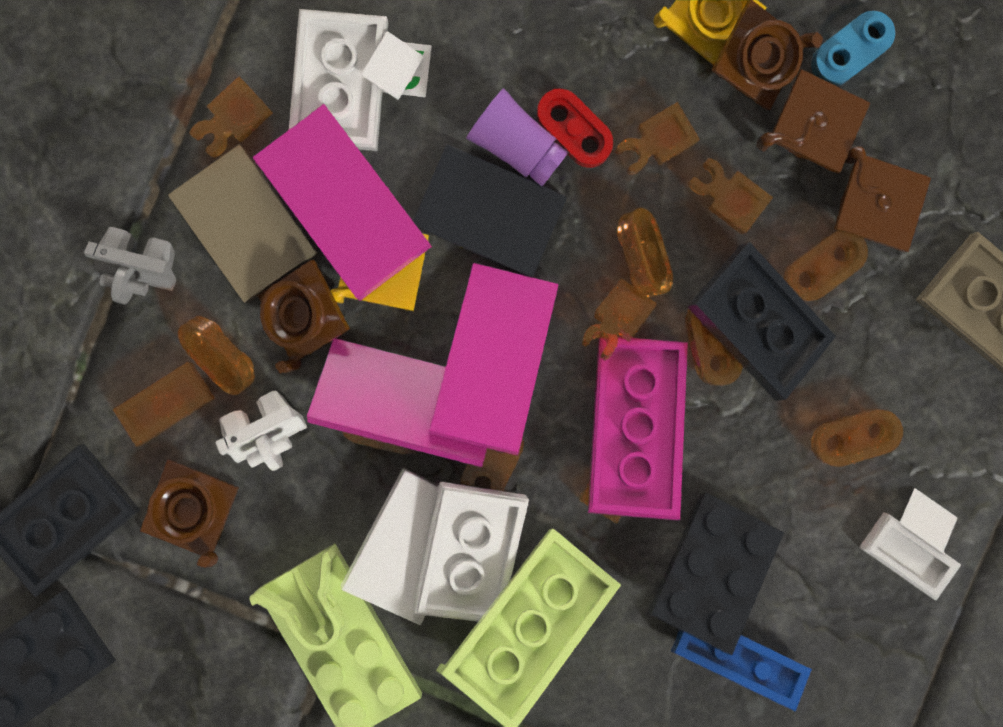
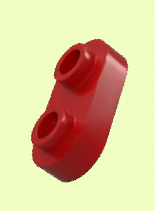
M553 89L541 98L538 104L537 120L542 128L556 138L554 142L568 152L567 155L582 167L593 168L603 164L613 148V136L609 128L569 90ZM554 109H562L566 112L567 118L561 122L555 121L551 117V112ZM586 139L595 141L597 150L593 153L584 151L582 142Z

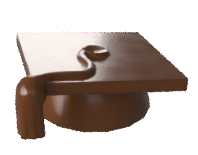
M748 0L711 71L765 110H770L781 88L789 84L799 72L803 60V48H819L823 37L818 32L805 33L799 36L791 24L777 20L756 2Z
M801 69L773 132L761 135L757 140L756 147L764 152L775 143L787 149L798 158L810 160L838 174L842 170L870 102Z
M861 146L853 147L850 149L845 163H854L846 190L841 197L840 210L834 229L902 252H909L931 177L866 156L865 149Z
M310 260L258 295L261 301L260 319L263 330L271 341L280 347H284L289 356L287 361H279L275 364L279 373L298 370L301 367L302 358L350 330L315 260Z
M167 460L157 488L150 497L147 514L140 531L201 555L197 565L204 568L212 567L218 562V555L214 551L239 487L175 461Z

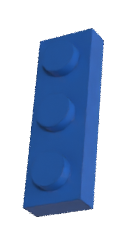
M680 630L671 648V652L793 711L797 709L812 670L742 635L739 638L733 655L725 654Z

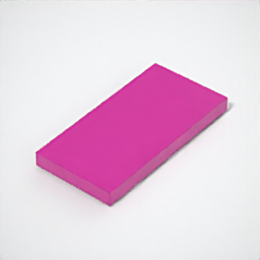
M325 104L321 105L252 157L359 301L432 247Z
M473 263L429 434L518 455L559 284Z
M600 335L598 339L588 513L680 520L688 342Z
M336 338L333 339L307 414L308 423L479 467L483 466L487 450L485 447L429 434L445 366Z

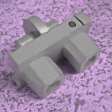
M109 227L100 244L88 242L84 254L86 257L93 258L96 272L103 273L100 277V285L111 288L112 300L120 304H126L133 294L145 296L148 292V285L173 291L177 279L171 269L175 251L170 242L151 238L147 242L143 255L131 252L136 242L132 234L122 229Z

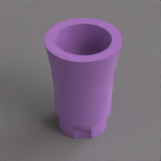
M504 88L489 104L466 137L467 140L488 150L512 166L524 177L530 175L541 186L544 185L568 153L559 144L553 143L556 138L530 117Z

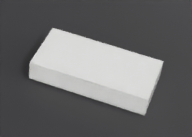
M883 512L859 548L924 594L937 600L961 564L944 552L942 554L899 524L900 521L890 514Z

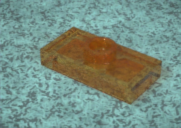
M186 362L114 408L113 411L135 446L138 447L210 403L215 397L194 364Z

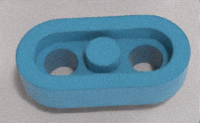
M867 11L858 16L817 49L811 61L813 74L835 86L844 84L891 47L895 39V26L892 20L886 14L879 11ZM868 27L877 29L879 33L878 39L872 38L869 35ZM833 54H840L844 58V66L835 64Z

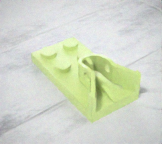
M553 528L549 529L445 665L441 663L436 671L496 719L503 727H518L621 584Z
M334 543L259 587L250 596V602L252 606L259 604L268 610L335 727H373L421 699L422 691L370 602L341 589V583L349 570V566Z

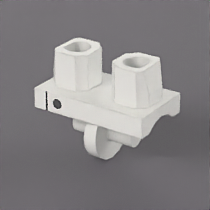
M272 391L260 397L257 401L263 418L250 423L247 414L239 410L233 411L219 419L223 438L216 441V445L220 454H229L237 463L247 459L252 468L263 462L272 471L283 466L280 453L292 448L288 437L307 428L303 416L291 408L280 393Z

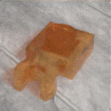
M239 76L207 105L215 116L210 121L204 120L196 123L191 128L189 134L199 141L205 134L213 133L214 141L205 151L214 158L225 151L227 138L231 134L240 142H243L273 112Z
M676 102L639 124L637 129L642 138H627L617 146L615 152L617 155L622 154L626 150H633L637 153L638 162L632 164L627 169L628 174L633 175L644 168L649 157L652 155L660 166L697 144L700 138L679 103Z
M708 158L702 167L711 173V183L705 184L698 178L693 177L688 185L697 194H710L715 199L708 209L743 235L747 233L773 197L739 171L734 173L730 180L724 177L722 166L716 160Z
M621 278L595 311L594 318L602 324H594L586 330L582 345L587 347L594 338L604 339L607 346L604 348L600 358L604 361L609 359L616 349L618 343L617 336L620 335L630 342L655 310L657 303Z

